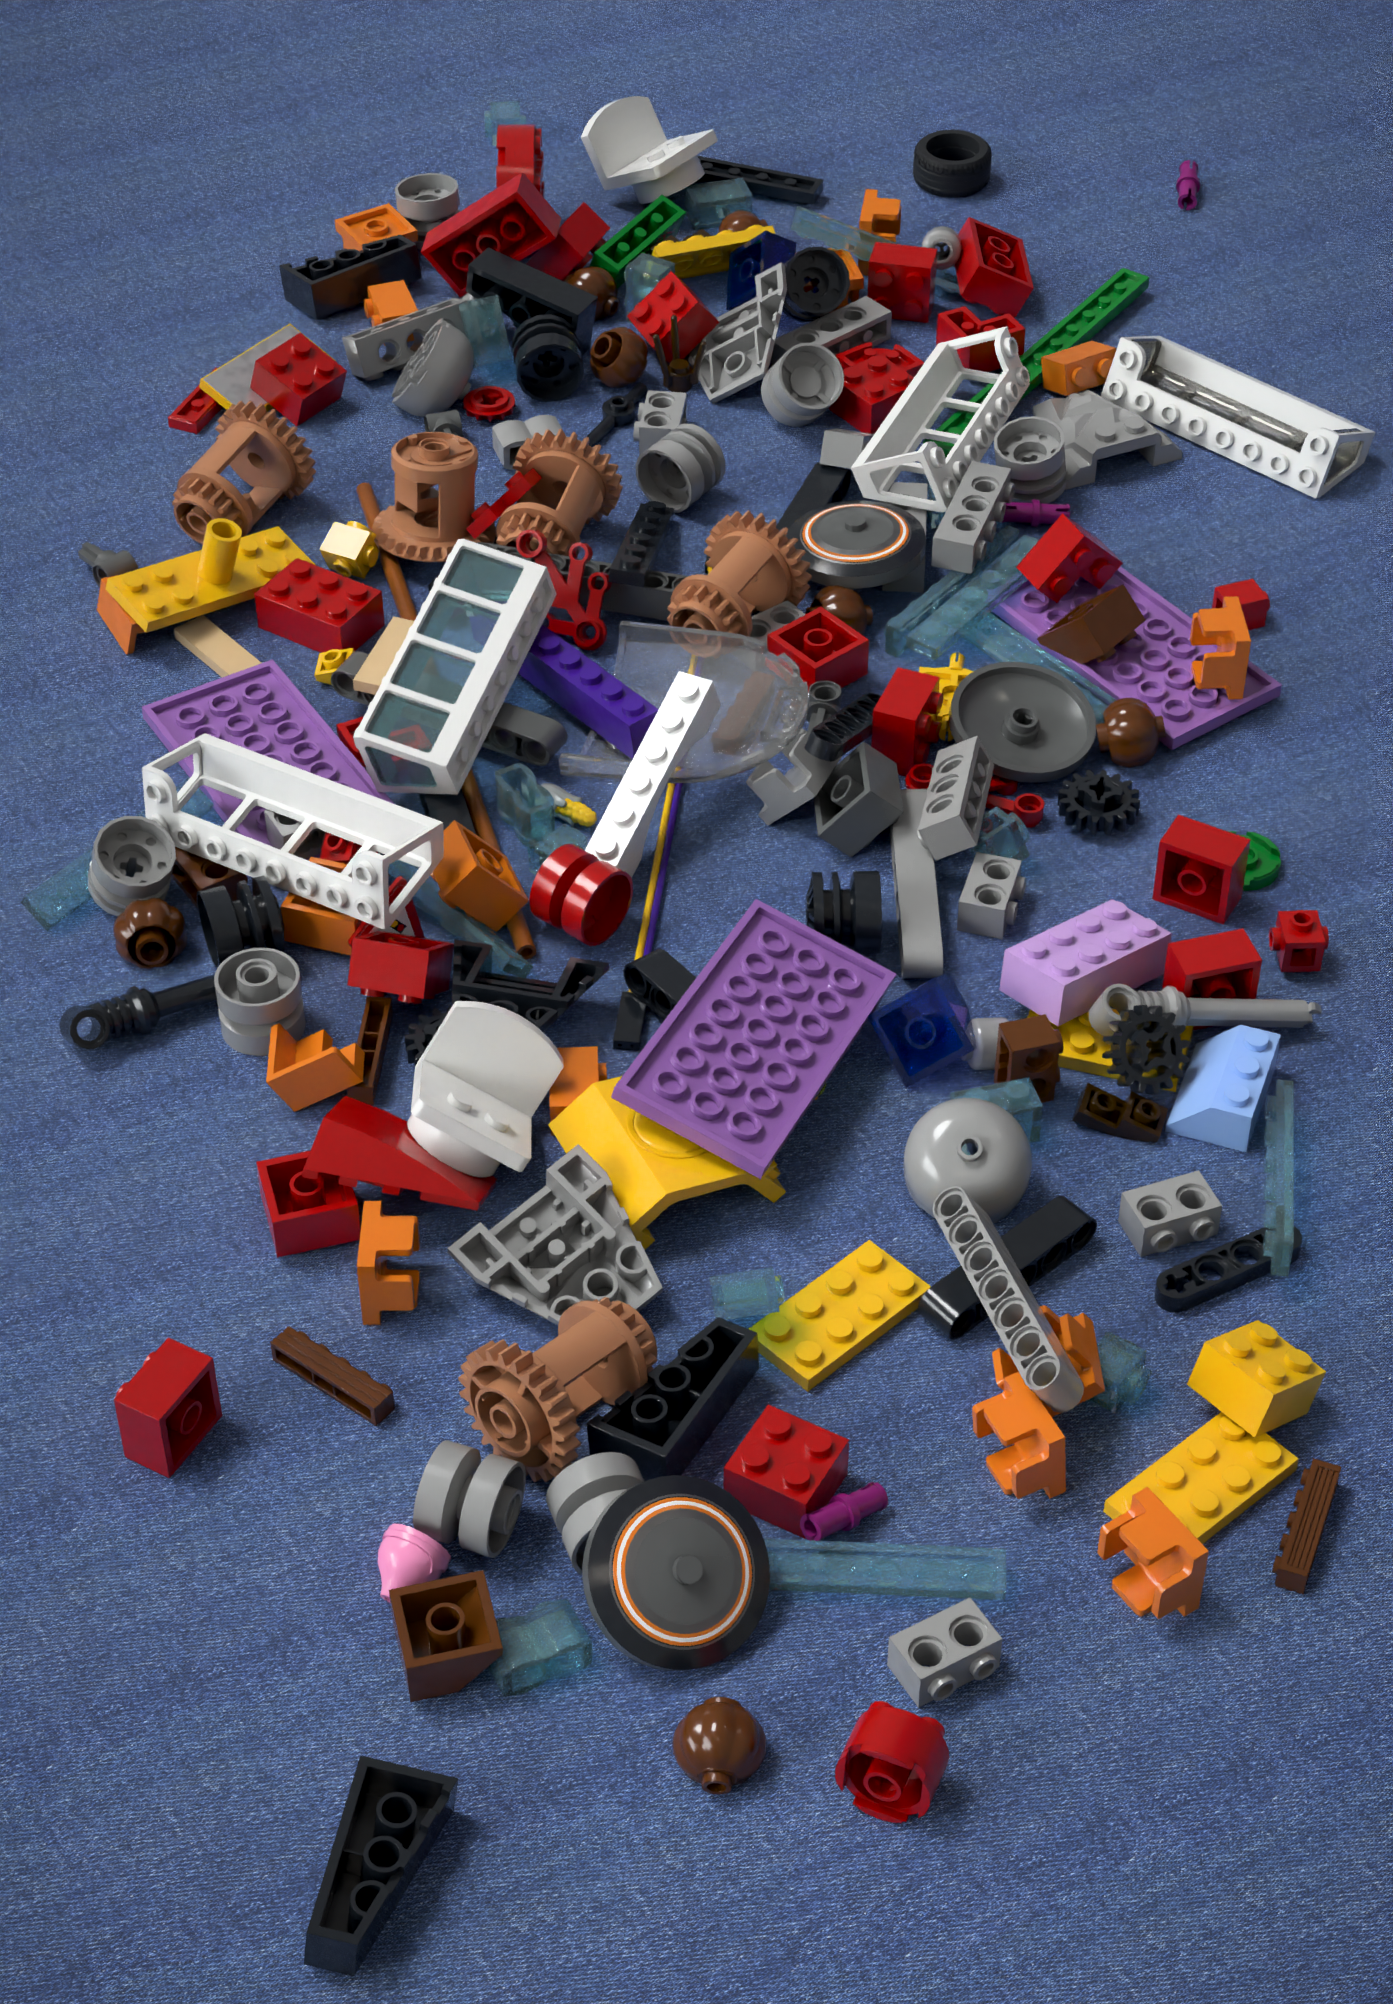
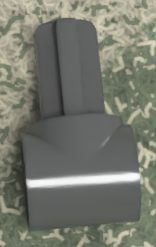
M458 410L424 415L425 432H443L463 437Z
M85 542L82 544V549L78 551L79 558L92 567L93 577L99 587L101 578L139 569L133 556L126 550H121L118 553L113 550L103 551L96 545Z
M827 680L817 681L809 687L806 719L809 722L807 732L811 733L814 727L841 710V687L835 682Z

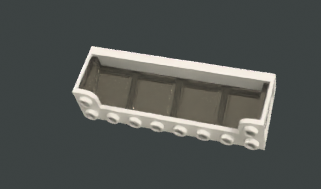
M1161 336L1121 337L1101 393L1102 397L1115 405L1123 407L1153 424L1314 498H1320L1364 463L1376 433Z

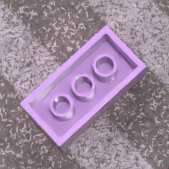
M1112 899L1006 949L999 990L1039 1015L1046 1014L1050 1022L1060 1026L1088 1012L1100 995L1113 984H1124L1134 989L1163 975L1168 943L1171 942L1172 933L1157 925L1153 920L1145 918L1127 908L1125 904Z

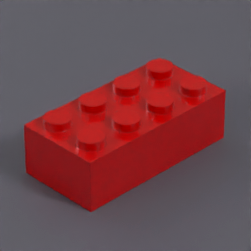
M522 172L427 232L421 253L461 298L468 293L466 292L468 265L489 247L520 261L556 239L561 218Z

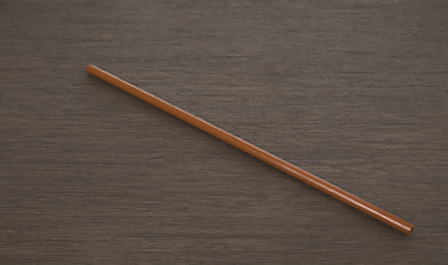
M361 483L357 486L356 493L368 527L372 531L374 519L379 516L381 510L371 484ZM376 543L379 549L378 556L399 616L403 619L415 621L418 615L396 555L382 549ZM430 653L421 673L440 679L432 654ZM471 767L461 789L476 835L501 852ZM521 908L506 924L517 956L522 960H527L536 954V948Z

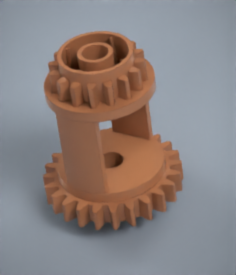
M239 401L236 405L232 404L218 419L219 425L215 430L220 434L216 437L217 441L179 479L177 491L173 494L175 499L172 501L174 516L181 529L196 542L203 545L207 524L217 518L235 522L242 530L241 537L246 536L254 524L278 498L282 499L285 495L289 499H292L294 495L299 496L314 480L312 477L316 470L312 466L316 461L308 457L313 452L312 449L303 446L306 439L304 437H297L295 433L298 428L296 426L289 428L286 425V417L277 418L275 409L267 412L264 404L260 403L256 408L252 401H249L246 405L242 401ZM230 465L241 479L254 488L250 493L242 495L232 483L220 475L221 472Z
M546 429L543 436L536 432L532 439L527 438L523 446L521 445L515 457L516 461L513 469L516 470L515 474L520 471L525 475L534 468L542 479L528 490L516 504L504 510L496 527V543L516 548V540L521 532L524 530H538L547 539L546 551L548 553L569 556L570 547L575 543H581L579 535L585 523L589 524L591 518L600 521L602 515L609 516L611 510L615 508L623 488L620 485L622 475L616 474L619 466L617 464H608L611 455H601L599 453L601 445L589 446L588 437L582 441L577 440L576 432H572L570 437H566L562 429H559L556 436L549 429ZM534 537L530 541V547L535 551L539 546V542ZM579 547L576 551L577 557L580 553L581 547Z
M749 510L743 516L739 511H736L731 517L727 514L712 528L711 534L705 540L709 546L704 550V553L710 556L706 566L712 567L711 572L708 575L696 574L683 579L673 590L671 603L667 608L671 612L667 617L671 633L683 649L692 655L704 659L714 657L717 660L722 655L733 654L739 651L751 637L753 627L752 613L757 611L763 612L787 600L797 606L804 599L805 593L810 589L807 583L812 578V575L806 572L810 567V563L801 560L806 551L795 548L794 545L798 542V539H788L786 537L788 528L785 527L779 531L776 528L775 519L768 524L765 522L763 513H760L754 519L753 514Z
M604 1297L600 1301L595 1299L593 1301L577 1302L561 1315L558 1324V1336L534 1353L530 1350L527 1352L520 1350L518 1343H513L508 1347L506 1341L502 1339L497 1343L491 1340L466 1356L467 1361L460 1366L464 1374L458 1377L460 1383L466 1387L459 1394L469 1402L464 1411L474 1416L476 1421L471 1427L472 1429L482 1431L484 1436L481 1443L483 1445L490 1443L494 1447L493 1454L502 1455L505 1458L523 1463L526 1476L530 1475L533 1482H537L541 1478L547 1482L556 1477L562 1470L571 1465L572 1461L578 1458L575 1449L581 1446V1442L575 1437L576 1433L580 1431L576 1418L600 1401L615 1405L614 1401L627 1390L633 1393L647 1382L648 1373L654 1369L652 1365L657 1362V1344L654 1334L643 1316L624 1302H611L608 1297Z

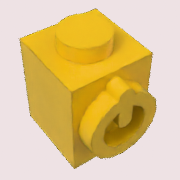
M334 521L319 549L328 568L346 577L353 575L363 579L366 577L370 567L376 564L379 555V549L374 541L376 534L365 525L355 521H348L346 525Z

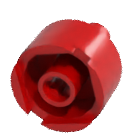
M873 1702L869 1709L858 1718L835 1767L837 1785L842 1792L846 1786L856 1796L853 1804L864 1813L877 1819L901 1823L906 1822L909 1815L919 1813L918 1818L922 1817L930 1807L949 1762V1749L943 1738L945 1734L944 1727L934 1718L919 1717L909 1711L894 1708L887 1702Z

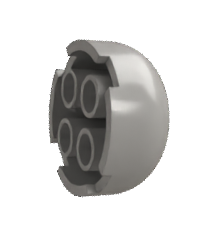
M443 319L438 320L423 337V341L426 344H421L413 358L410 357L392 393V397H395L392 403L412 415L424 417L426 414L445 412L457 399L462 400L471 387V383L468 381L471 377L475 361L472 344L462 331Z
M979 1098L948 1100L926 1112L910 1132L904 1152V1178L914 1202L920 1209H924L932 1217L935 1218L932 1209L937 1196L945 1189L957 1186L961 1187L989 1215L994 1224L1012 1212L1028 1188L1032 1170L1030 1143L1020 1123L999 1105ZM966 1144L967 1149L971 1155H966L962 1151L961 1148L963 1145Z

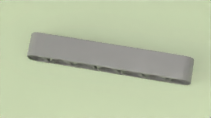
M900 789L904 813L896 823L889 825L901 975L902 979L942 978L943 947L934 857L929 848L925 849L921 845L917 835L927 789Z
M953 1186L945 1189L937 1196L933 1203V1214L1022 1379L1053 1411L1062 1413L1073 1409L1083 1396V1382L989 1215L961 1187Z

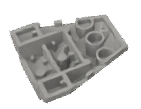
M1090 390L1079 394L1073 393L1066 398H1050L1033 406V416L1047 418L1055 422L1064 432L1067 474L1065 490L1094 483L1097 460L1136 449L1152 466L1182 459L1183 452L1166 434L1148 423L1141 416L1115 405Z
M579 1144L546 1169V1185L492 1229L488 1230L480 1222L447 1248L448 1254L476 1283L504 1296L556 1325L559 1324L563 1312L580 1301H593L595 1299L600 1301L604 1297H608L611 1302H624L639 1312L663 1292V1287L641 1242L636 1240L629 1226V1217L624 1207H620L612 1191L613 1184L607 1172Z

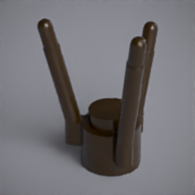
M672 315L671 338L673 360L669 366L667 365L659 335L654 334L653 340L663 373V386L672 392L684 393L691 390L692 384H698L699 370L707 343L705 341L701 342L693 368L687 360L680 359L677 316Z

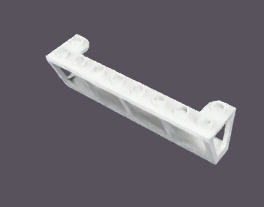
M1007 326L937 344L851 467L863 498L940 513L947 511L971 461H981L994 441L998 430L1003 427L1030 385L1029 372L1021 363L1017 342L1011 337ZM995 340V352L1003 371L1001 375L963 367L956 349ZM965 379L994 384L982 404L952 399L951 397ZM944 408L975 412V415L961 435L930 429ZM923 439L955 444L946 458L943 449L932 441L925 442L918 451H915ZM901 471L925 474L936 501L891 493L888 490Z
M206 733L142 767L146 818L156 821L167 830L175 847L253 878L264 875L268 883L384 930L391 926L444 858L443 822ZM193 754L194 773L177 793L172 778L162 770ZM205 785L243 800L222 827L180 811L200 786ZM255 806H260L302 823L281 850L234 832ZM313 829H320L362 846L341 873L293 855ZM396 860H400L419 867L414 876L389 906V865Z

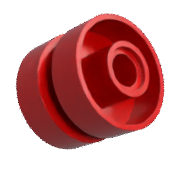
M565 844L553 851L538 870L530 891V909L534 916L555 928L563 929L568 935L589 946H597L609 939L624 920L632 900L633 881L627 872L606 861H599L595 855L574 844Z

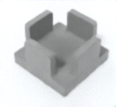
M803 728L782 740L778 745V749L795 767L788 770L784 776L768 760L764 759L758 763L746 781L747 785L764 802V807L758 816L767 825L772 824L816 797L841 759L840 757L836 761L830 762L821 760L808 753L804 746L810 733Z

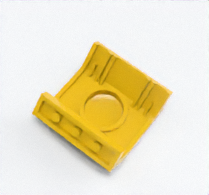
M622 1076L591 1084L548 1124L566 1153L579 1144L607 1172L613 1184L612 1191L620 1207H624L629 1217V1226L636 1240L641 1242L644 1250L655 1241L647 1226L670 1205L678 1201L740 1184L751 1186L773 1203L786 1193L777 1179L781 1172L776 1167L777 1164L774 1160L762 1178L759 1179L611 1098L614 1087Z

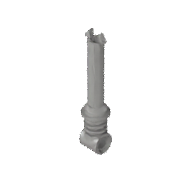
M1113 984L1091 1006L1089 1021L1094 1030L1099 1034L1113 1036L1114 1031L1110 1028L1109 1023L1110 1021H1122L1119 1015L1122 1010H1133L1136 1005H1147L1148 1007L1159 1005L1162 1006L1163 1013L1173 1012L1176 1014L1173 1025H1184L1185 1027L1245 1025L1249 1027L1302 1028L1305 1024L1313 1022L1312 1014H1321L1322 1010L1321 1005L1315 1002L1307 1004L1305 1000L1187 998L1183 992L1178 991L1173 986H1166L1157 992H1146L1144 990L1135 991L1124 984ZM1110 1006L1115 1008L1119 1012V1014L1113 1012ZM1143 1022L1137 1025L1136 1028L1143 1029V1027H1149L1150 1023Z

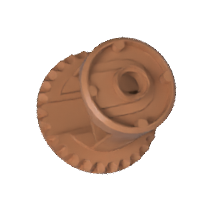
M443 432L412 434L394 444L391 449V467L395 472V506H389L387 510H382L379 516L374 519L372 532L376 534L375 542L382 549L393 555L423 562H446L458 539H466L475 543L493 544L496 538L494 522L476 539L466 530L475 521L470 515L475 511V472L478 469L477 448L463 437ZM439 484V491L434 489L433 486Z

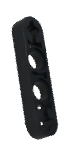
M1272 1223L1160 1273L1156 1279L1154 1300L1163 1310L1179 1313L1295 1262L1300 1255L1302 1234L1299 1229L1289 1223ZM1240 1254H1249L1256 1258L1257 1262L1250 1265L1243 1264L1236 1260L1235 1257ZM1207 1269L1214 1270L1221 1274L1222 1277L1218 1280H1208L1203 1278L1200 1272Z

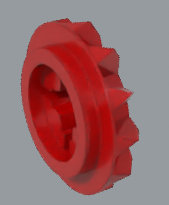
M483 386L466 394L463 406L467 416L476 417L477 421L487 419L490 422L492 419L503 420L505 415L513 414L515 397L504 388Z

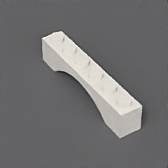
M681 671L678 672L585 851L595 855L599 861H606L627 872L631 878L641 861L653 814L670 776L686 752L706 735L721 706L713 681Z

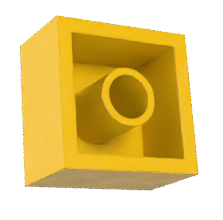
M1256 1320L1206 1341L1187 1385L1255 1438L1306 1415L1326 1371L1313 1362L1306 1352L1296 1349L1280 1337L1273 1327Z

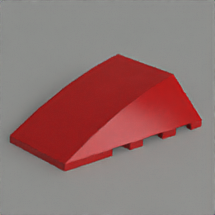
M344 1096L323 1117L302 1173V1177L317 1180L319 1172L339 1176L338 1184L356 1187L357 1181L382 1187V1193L397 1196L404 1189L420 1191V1200L478 1211L495 1188L497 1178L494 1176L476 1177L468 1175L439 1161L413 1138L409 1132L407 1121L385 1110L348 1096Z

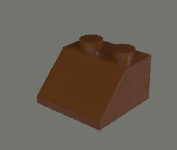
M1124 584L1077 605L1041 634L1037 640L1041 645L1080 664L1095 658L1100 663L1117 652L1114 648L1115 645L1118 644L1120 646L1137 635L1135 629L1145 621V618Z
M484 1570L389 1590L393 1626L410 1702L459 1692L503 1654V1646Z

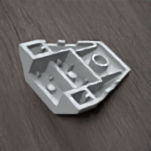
M782 262L756 275L757 297L716 317L720 323L701 341H705L707 346L699 370V381L713 404L763 379L768 372L787 292L785 265ZM701 342L688 354V360L692 366L694 365Z

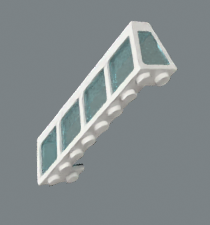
M466 539L457 540L353 736L355 746L363 758L367 773L371 776L377 792L458 795L557 595L546 566Z

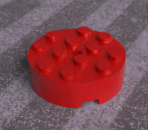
M535 124L498 125L496 145L498 149V165H496L497 188L523 172L545 198V182L542 181L544 170V151H541L542 128H536Z

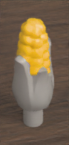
M529 779L522 783L521 792L533 798L534 804L544 813L560 818L572 827L575 823L591 827L597 822L596 812L582 803V797L572 795L552 783L539 785Z

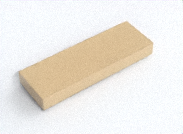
M204 615L174 628L175 639L221 677L262 663Z
M393 616L354 677V690L376 695L383 677L386 676L397 651L401 648L408 634L409 628L414 623L413 620Z

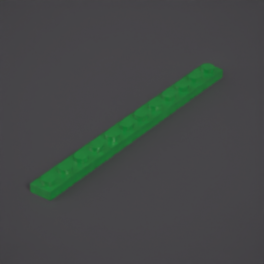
M1121 268L1019 358L1022 365L1029 372L1030 385L1019 402L1043 381L1041 357L1088 342L1148 289L1149 277ZM989 383L969 402L982 404L994 384ZM958 410L936 430L961 435L975 415V412ZM931 439L923 440V444L930 441L935 442L938 447L943 449L945 458L955 445Z

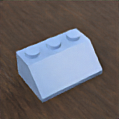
M1238 1025L1197 1043L1166 1124L1165 1132L1247 1152L1275 1070L1281 1034Z

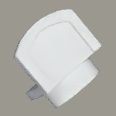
M641 96L627 97L605 105L588 121L581 135L583 144L604 191L632 185L641 204L654 202L661 195L665 197L670 196L698 181L705 172L697 154L718 141L713 129L667 140L649 98Z
M456 1001L415 1066L411 1105L412 1115L407 1122L409 1132L428 1153L439 1161L465 1174L476 1177H490L495 1173L500 1163L515 1171L523 1172L531 1159L532 1116L563 1069V1058L549 1037L522 1016L505 1008L484 1002Z

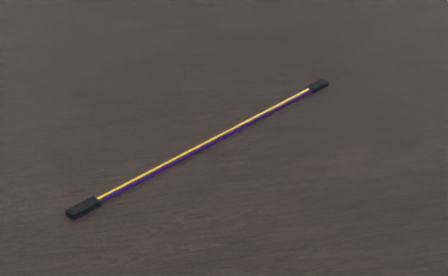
M707 555L705 561V573L709 574L712 570V567L706 566V562L710 558V556ZM692 655L689 674L703 678L706 659ZM689 750L677 764L668 781L634 960L652 952ZM630 989L628 992H622L613 1037V1049L639 1051L647 1005L636 997Z

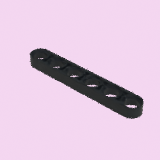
M865 693L814 727L804 746L805 750L821 760L833 762L872 735L873 709L881 695Z

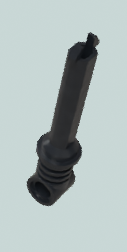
M215 974L154 993L145 988L139 990L136 986H132L120 998L117 996L111 998V1001L108 999L103 1000L101 1004L97 1002L87 1006H73L62 1015L59 1023L60 1032L66 1041L84 1049H95L104 1042L111 1040V1037L113 1039L119 1038L120 1035L130 1034V1031L132 1033L139 1032L142 1035L151 1032V1027L157 1025L160 1017L217 1000L214 984ZM89 1017L92 1022L91 1031L88 1035L79 1037L77 1033L78 1023L81 1019Z

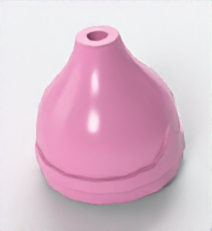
M395 1523L390 1525L384 1532L378 1550V1567L382 1581L381 1598L390 1603L389 1590L438 1580L441 1574L448 1568L451 1555L436 1540L412 1527Z

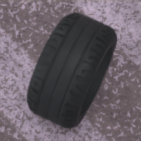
M941 130L930 133L918 141L915 146L913 161L914 180L923 190L936 196L959 198L973 195L982 190L989 182L992 159L991 148L980 136L963 130Z

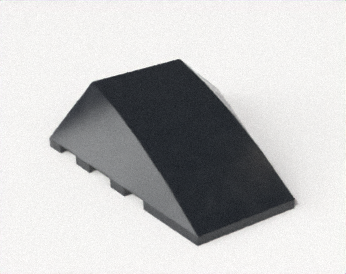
M454 939L452 1006L456 1001H476L499 1006L522 1016L544 1033L609 970V963L570 957L558 983L492 973L493 945Z

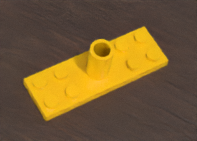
M217 518L207 524L202 550L108 578L106 590L145 633L255 598L254 593L296 558L314 565L316 564L279 526L241 537L242 530L238 524L228 519Z

